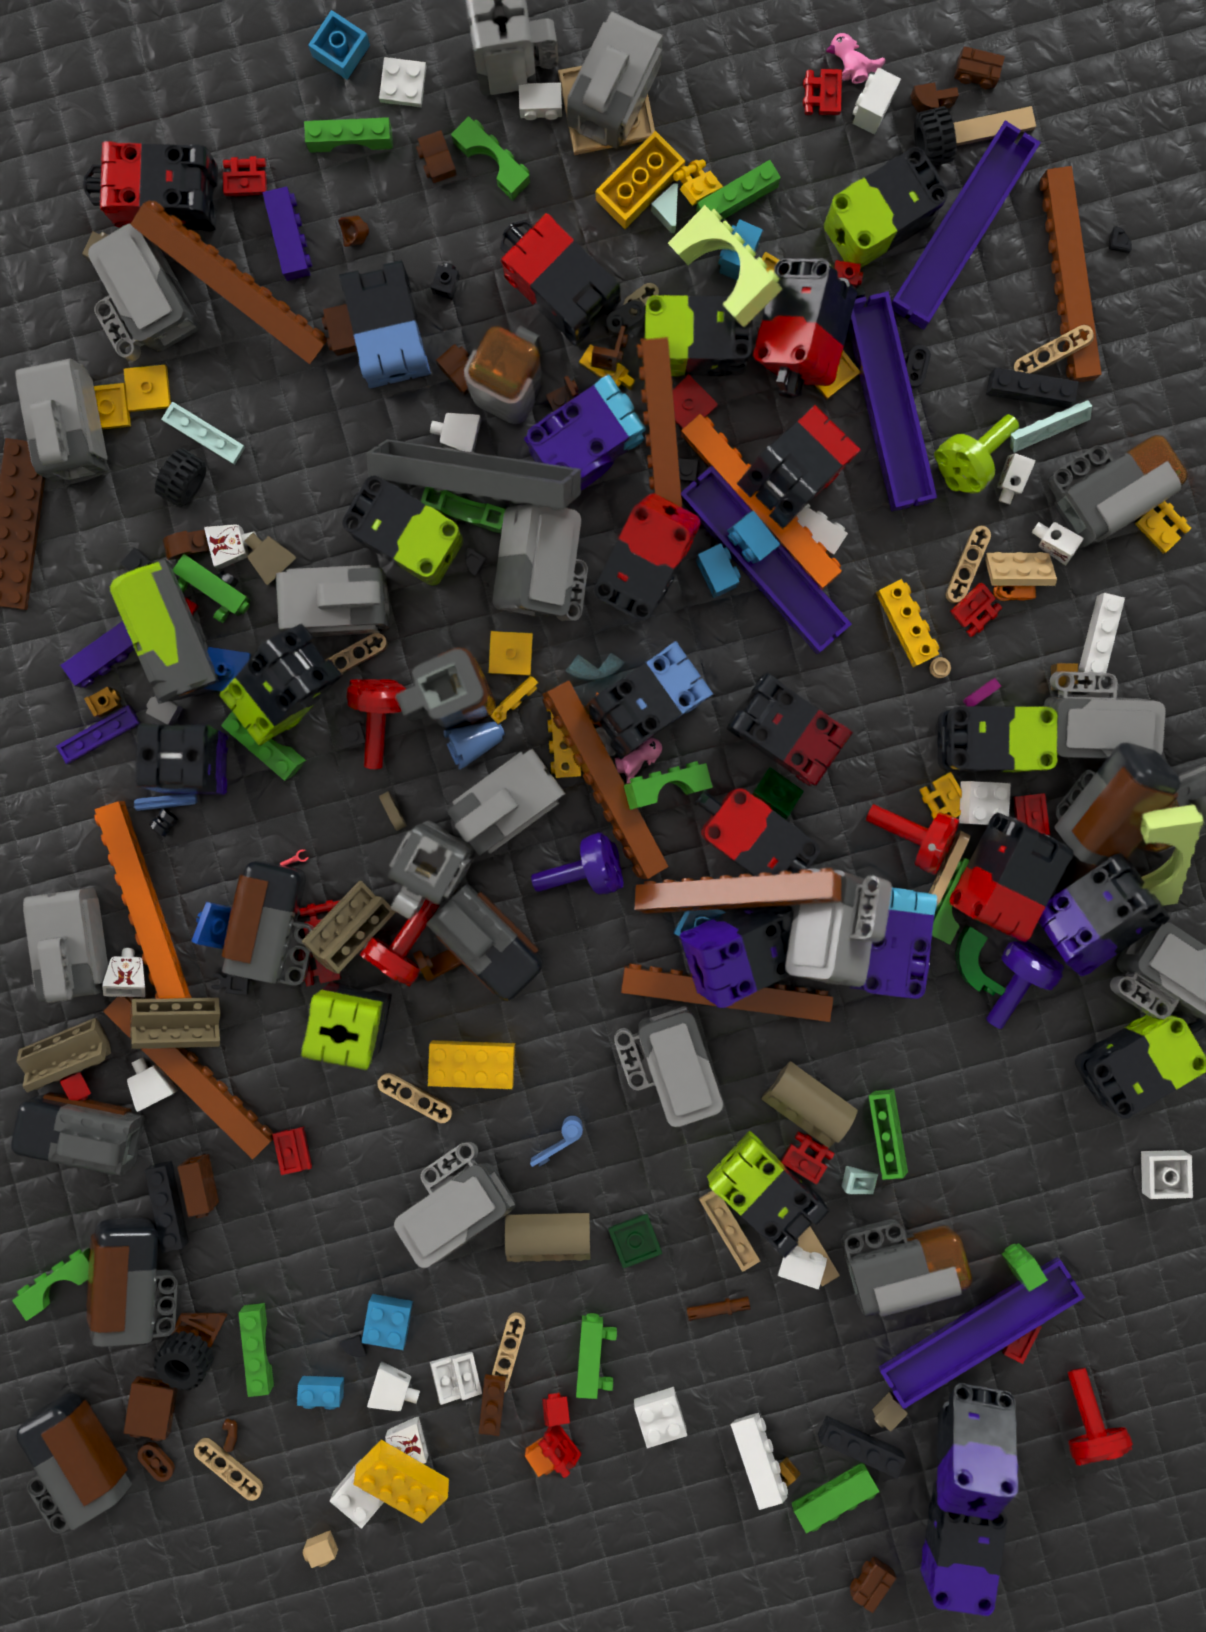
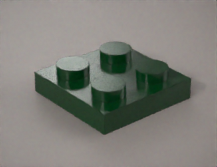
M769 767L752 795L763 801L786 820L804 791Z
M648 1213L608 1227L623 1269L662 1254Z

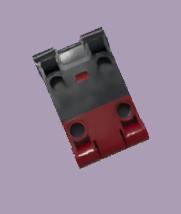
M766 673L761 676L752 689L751 693L754 696L746 708L736 712L726 729L794 774L796 778L806 785L817 786L826 773L827 768L830 767L841 751L840 749L844 747L853 732L787 688L778 679Z

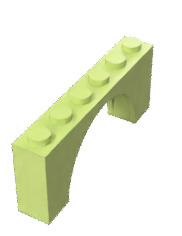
M704 205L668 244L688 266L698 257L710 251L728 249L738 253L740 258L739 278L733 292L723 305L745 327L782 290L777 283L779 277L772 270L769 272L765 270L768 267L760 257L754 258L756 253L749 245L743 246L745 241L737 232L732 235L731 232L734 229L726 221L720 222L722 217L715 209L710 211Z
M1195 805L1155 810L1143 814L1140 831L1146 843L1158 842L1175 846L1172 856L1157 870L1141 877L1145 883L1143 888H1147L1154 894L1163 906L1178 904L1179 897L1182 894L1187 870L1191 865L1190 860L1195 852L1194 847L1199 839L1200 827L1203 826V817L1198 813Z

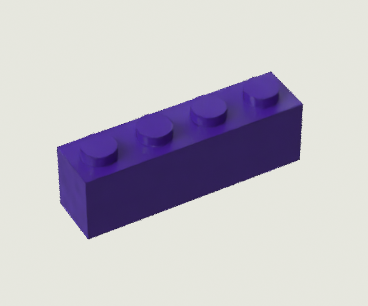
M287 186L262 192L283 276L286 281L311 275L309 268L313 266L310 255L305 253L304 247L308 246L305 235L300 233L299 227H302V221L299 213L296 214L294 207L297 206L295 194L290 193Z
M122 621L60 666L74 686L86 688L95 682L94 678L98 675L103 676L111 671L112 665L124 662L128 659V654L136 650Z

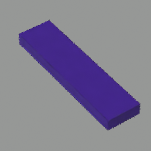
M127 705L56 745L64 762L70 764L141 723L131 705Z

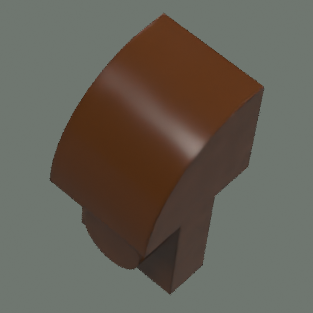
M934 82L914 86L910 96L914 108L918 112H923L939 107L950 108L955 104L959 94L957 87L937 91Z
M205 530L177 532L163 539L167 560L180 559L183 554L189 557V555L210 552Z

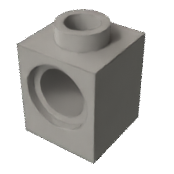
M154 696L147 703L146 707L148 709L146 713L167 725L174 726L183 707L172 701L158 704Z

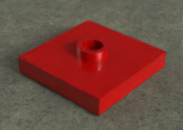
M689 374L672 390L675 422L681 429H684L699 414L704 418L707 417L718 406V403Z

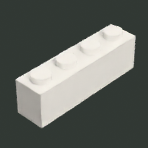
M807 504L797 514L799 518L797 522L802 527L806 526L812 532V538L815 542H821L827 549L826 554L832 558L848 533L845 532V528L836 522L834 524L827 520L828 517L824 513L811 510L810 505Z
M1108 593L1097 596L1078 672H1107L1125 600L1124 597Z
M759 1413L736 1419L731 1423V1427L759 1510L783 1503L787 1498L788 1489L785 1482L781 1480L780 1465L774 1459L772 1442L770 1439H767L764 1419L760 1418Z

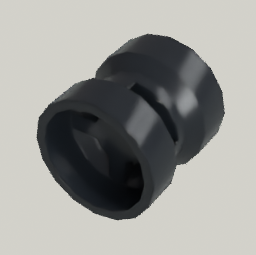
M162 808L159 811V816L156 819H152L149 825L157 833L166 837L170 832V828L175 826L179 819L166 808Z

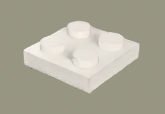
M384 57L379 95L380 102L422 107L426 62Z

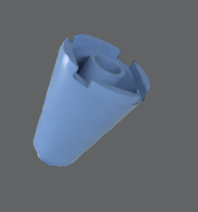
M495 721L444 730V737H449L450 740L447 743V747L455 764H459V769L466 767L503 741L502 736L505 735L501 724L497 725Z

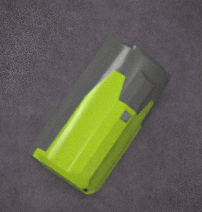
M163 559L132 570L112 581L110 585L111 594L158 704L192 694L220 682L172 566L167 560Z

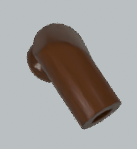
M225 1419L222 1428L228 1431L223 1449L226 1452H232L237 1441V1422L234 1419L233 1421Z

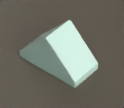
M675 183L651 205V212L670 233H675L678 184Z
M846 1166L841 1186L848 1194H873L878 1174Z

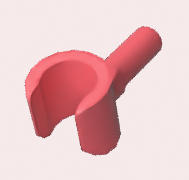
M301 849L292 858L280 862V865L287 866L297 861L306 862L309 857L304 860L299 859V854L306 851Z

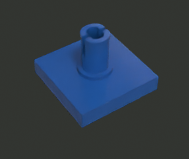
M208 647V654L220 682L203 689L222 692L251 659V654Z
M206 902L203 911L197 915L200 919L196 918L198 925L192 942L198 945L223 949L232 907Z

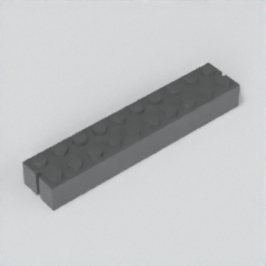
M386 439L378 447H374L367 452L368 477L378 476L385 481H395L396 484L400 485L413 484L418 488L432 487L436 491L450 490L455 494L468 493L474 497L487 496L492 497L493 500H511L515 504L529 503L534 507L548 506L553 510H563L581 494V469L389 439Z

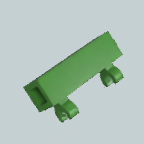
M183 554L173 568L174 573L180 576L178 583L183 593L190 583L222 605L213 616L219 622L224 623L230 611L240 616V614H244L248 610L251 599L187 555Z
M589 1313L587 1316L582 1315L576 1398L597 1399L598 1389L613 1390V1377H599L602 1338L616 1340L617 1327H603V1317H599L595 1313Z

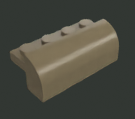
M358 881L301 942L320 964L334 973H339L396 912L391 909V906L383 897L375 896L363 881Z
M219 998L132 999L130 1013L132 1049L219 1047Z
M93 1018L19 1049L16 1062L25 1073L22 1087L26 1092L34 1089L38 1090L46 1084L60 1081L64 1077L73 1073H79L92 1065H98L105 1060L107 1055L111 1054V1047L102 1025L97 1018Z
M791 1061L778 1073L774 1084L761 1098L828 1148L835 1142L839 1143L853 1124L858 1112L856 1108Z
M589 1213L506 1215L505 1255L507 1262L590 1260Z

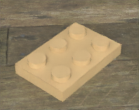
M986 553L985 562L992 586L1056 585L1057 577L1049 553Z

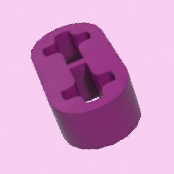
M993 678L962 701L966 706H975L999 689L1001 685L996 678Z

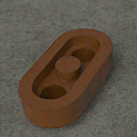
M147 1442L138 1451L139 1462L154 1479L160 1482L170 1479L175 1470L174 1463L156 1443ZM147 1450H152L153 1455L148 1454ZM161 1466H166L167 1470H163Z

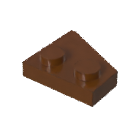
M181 1313L173 1333H180L181 1331L194 1333L195 1336L202 1337L201 1339L208 1343V1347H212L228 1314Z

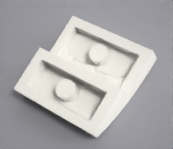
M472 1352L430 1362L440 1405L460 1398L465 1400L482 1394Z

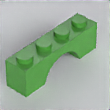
M468 116L451 134L453 144L467 157L484 154L497 162L499 166V173L496 178L497 185L512 201L530 184L528 169L523 164L519 165L515 162L512 153L507 149L503 150L493 135L485 133L484 127L479 121H473Z
M389 118L304 121L305 143L310 153L331 152L334 147L343 144H359L372 150L393 149L392 126Z
M425 487L421 499L423 504L434 508L445 516L501 534L506 509L488 503L470 501L447 490L436 491L432 487Z
M233 712L229 714L221 725L284 781L295 776L306 762L291 747L283 746L272 739L259 746Z
M698 761L686 764V769L680 770V767L677 766L667 769V774L662 775L661 771L651 773L648 779L643 780L642 776L631 778V783L624 785L630 810L657 803L659 791L666 783L677 785L686 795L713 788L707 764L699 765Z
M966 858L960 859L934 914L932 937L949 945L959 928L958 923L953 917L952 906L949 900L970 861Z
M89 1248L84 1251L78 1249L69 1256L71 1260L66 1263L62 1260L51 1268L53 1272L48 1275L44 1272L34 1279L36 1282L34 1285L29 1287L27 1284L17 1291L18 1296L12 1301L26 1321L50 1304L49 1293L54 1282L68 1280L81 1285L88 1280Z
M265 1303L244 1305L239 1312L247 1394L248 1397L269 1395L274 1387L272 1365L269 1364L266 1354L265 1334L267 1318Z

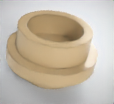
M938 657L930 663L929 669L934 677L944 678L950 673L951 665L946 658Z

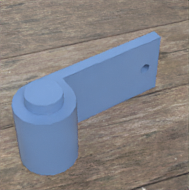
M569 1116L564 1119L562 1123L564 1139L532 1157L530 1161L531 1166L533 1167L538 1164L540 1167L550 1161L548 1157L578 1140L583 1131V1123L580 1118Z

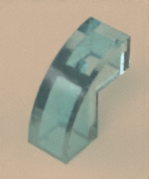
M610 653L600 668L597 669L578 654L566 669V673L580 680L597 681L615 674L622 668L625 662L613 653Z

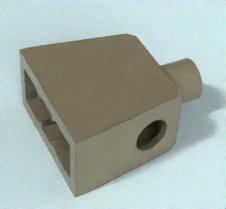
M252 533L244 540L252 549L247 558L266 585L276 578V573H281L296 559L293 553L270 536L261 541Z

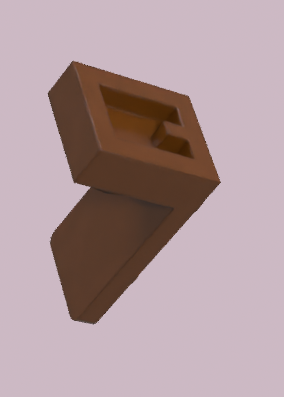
M621 326L615 350L597 346L593 347L591 367L616 372L617 364H622L624 351H621L622 347L626 348L628 335H625L626 326Z
M568 376L564 377L565 386L546 394L553 412L579 395L575 381H570Z
M449 949L432 958H429V956L424 957L421 950L413 953L427 982L462 964Z

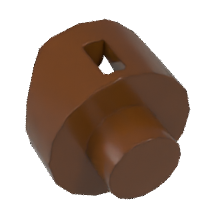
M341 217L338 220L344 239L343 246L362 245L369 234V227L367 223L363 222L361 217Z

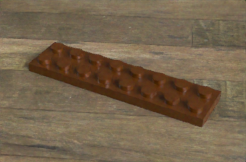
M5 438L0 474V607L27 610L45 477L37 474L32 465L28 441Z

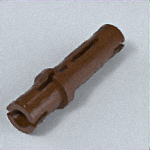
M748 1296L731 1300L725 1298V1301L686 1307L689 1321L728 1314L729 1316L733 1315L732 1313L751 1310Z

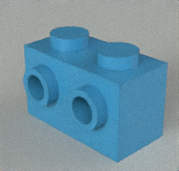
M302 1376L298 1383L297 1406H303L306 1409H312L316 1406L324 1407L325 1409L340 1407L344 1394V1377Z

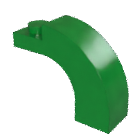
M965 925L955 948V960L960 975L973 989L980 992L984 985V991L993 996L995 993L1002 996L1006 988L988 978L981 971L978 962L980 950L988 937L974 928Z

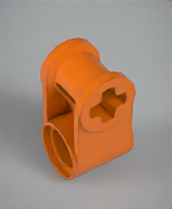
M994 586L993 595L999 601L1031 600L1036 598L1035 586Z

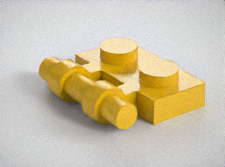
M703 159L690 162L689 166H682L677 172L673 173V179L675 181L680 180L683 183L680 191L692 206L723 187L711 171L705 173L702 170L706 167V162Z
M1166 501L1158 505L1161 509L1158 513L1152 509L1135 523L1163 554L1181 539L1176 533L1178 529L1184 534L1191 529L1186 523L1187 520L1183 516L1180 517L1173 510L1174 506ZM1165 515L1174 522L1171 527L1163 520Z
M951 772L931 782L935 788L934 791L930 792L927 786L919 789L923 796L924 804L927 803L932 812L931 816L933 819H935L939 812L949 813L955 818L961 815L959 807L962 790ZM938 796L944 804V807L940 809L934 800Z

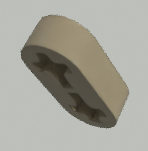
M646 283L624 300L623 305L633 299H639L646 306V302L650 298V296H647L643 299L646 295V290L649 292L654 291L653 296H659V289L653 283ZM631 309L632 314L637 315V310Z
M388 791L380 795L381 803L396 831L406 827L405 820L391 793Z

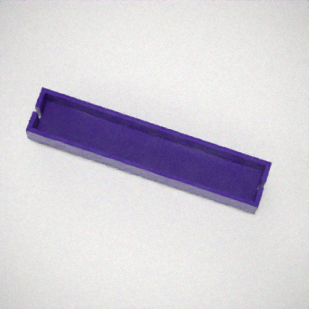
M1006 120L891 303L895 313L903 318L906 315L910 316L908 321L923 330L932 319L1041 143L1027 133L1023 134L1018 144L1014 143L1021 130Z
M889 291L871 295L868 300H866V297L858 298L854 303L848 330L857 368L860 370L859 377L891 512L907 509L912 505L915 507L932 503L937 498Z
M712 465L697 478L696 482L693 481L681 492L683 504L691 513L699 517L700 523L719 544H722L723 548H728L731 558L816 654L820 653L852 625L781 543L762 560L754 564L751 561L747 562L741 555L742 549L738 544L735 546L729 540L727 530L752 510Z
M1056 1257L1041 1266L1040 1268L1048 1281L1030 1292L1018 1280L879 1366L881 1374L889 1387L892 1388L902 1408H907L1084 1299V1295L1071 1278L1062 1261Z

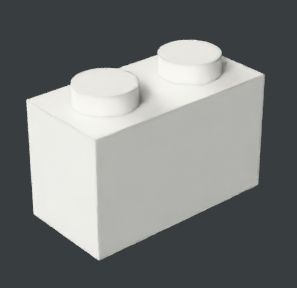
M528 83L519 85L520 118L535 120L536 118L545 117L546 119L553 120L562 117L561 83Z
M796 1246L786 1258L783 1257L778 1276L819 1289L827 1258H824L820 1253H809Z

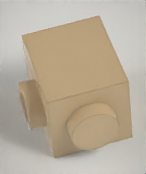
M331 1530L307 1539L303 1549V1556L306 1562L309 1561L311 1568L316 1566L323 1567L335 1559L338 1548Z

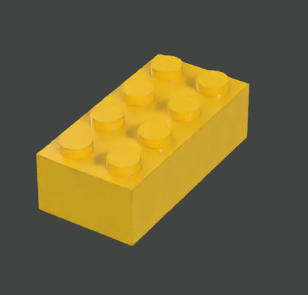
M654 131L595 191L596 201L626 229L674 181L673 173L677 172L680 167L685 166V160Z
M432 1040L429 1044L428 1086L513 1089L515 1043Z
M380 1440L356 1465L353 1485L416 1521L423 1523L448 1499L449 1479L387 1442Z

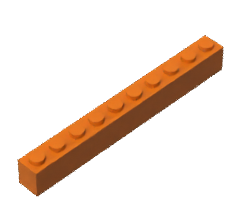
M699 414L681 430V437L708 467L712 465L752 511L754 510L775 538L820 589L823 590L841 574L840 563L834 557L831 559L826 554L827 549L821 542L816 543L812 538V532L806 526L802 527L797 522L799 520L797 515L782 529L769 516L775 508L770 511L755 496L758 492L750 498L737 485V482L751 465L749 463L746 465L741 459V453L736 448L732 449L727 444L729 441L723 433L720 432L718 434L713 428V422L708 417L704 418Z
M117 801L95 809L96 815H94L96 824L101 827L103 833L101 835L102 842L108 847L110 853L108 854V860L111 866L115 868L116 883L118 886H121L123 891L121 895L122 901L125 906H128L130 912L128 918L131 925L135 927L136 942L142 947V959L144 964L148 965L150 971L149 980L152 985H155L157 991L155 994L156 999L191 998L125 801Z

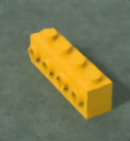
M901 579L876 592V595L912 667H915L939 655V645L935 639L931 638L929 625L926 620H922L919 614L921 612L920 607L916 601L913 602L910 596L911 589L909 585Z
M551 712V720H547L548 732L553 734V741H549L550 753H554V762H551V774H556V778L581 777V766L575 763L573 759L574 753L571 748L566 746L563 740L564 735L561 729H558L554 724V716Z

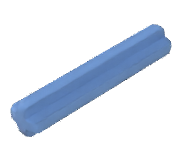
M175 794L140 798L134 801L135 810L140 811L194 805L197 803V795Z

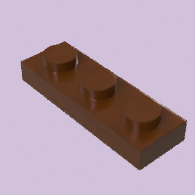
M485 1374L479 1434L500 1435L506 1382L505 1376Z

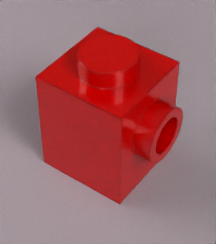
M835 261L833 267L838 272V278H846L855 287L861 285L863 272H860L861 264Z
M81 1072L70 1074L60 1080L69 1100H86L88 1095L91 1094Z
M560 1392L548 1394V1398L542 1399L546 1426L570 1423L566 1396H560Z

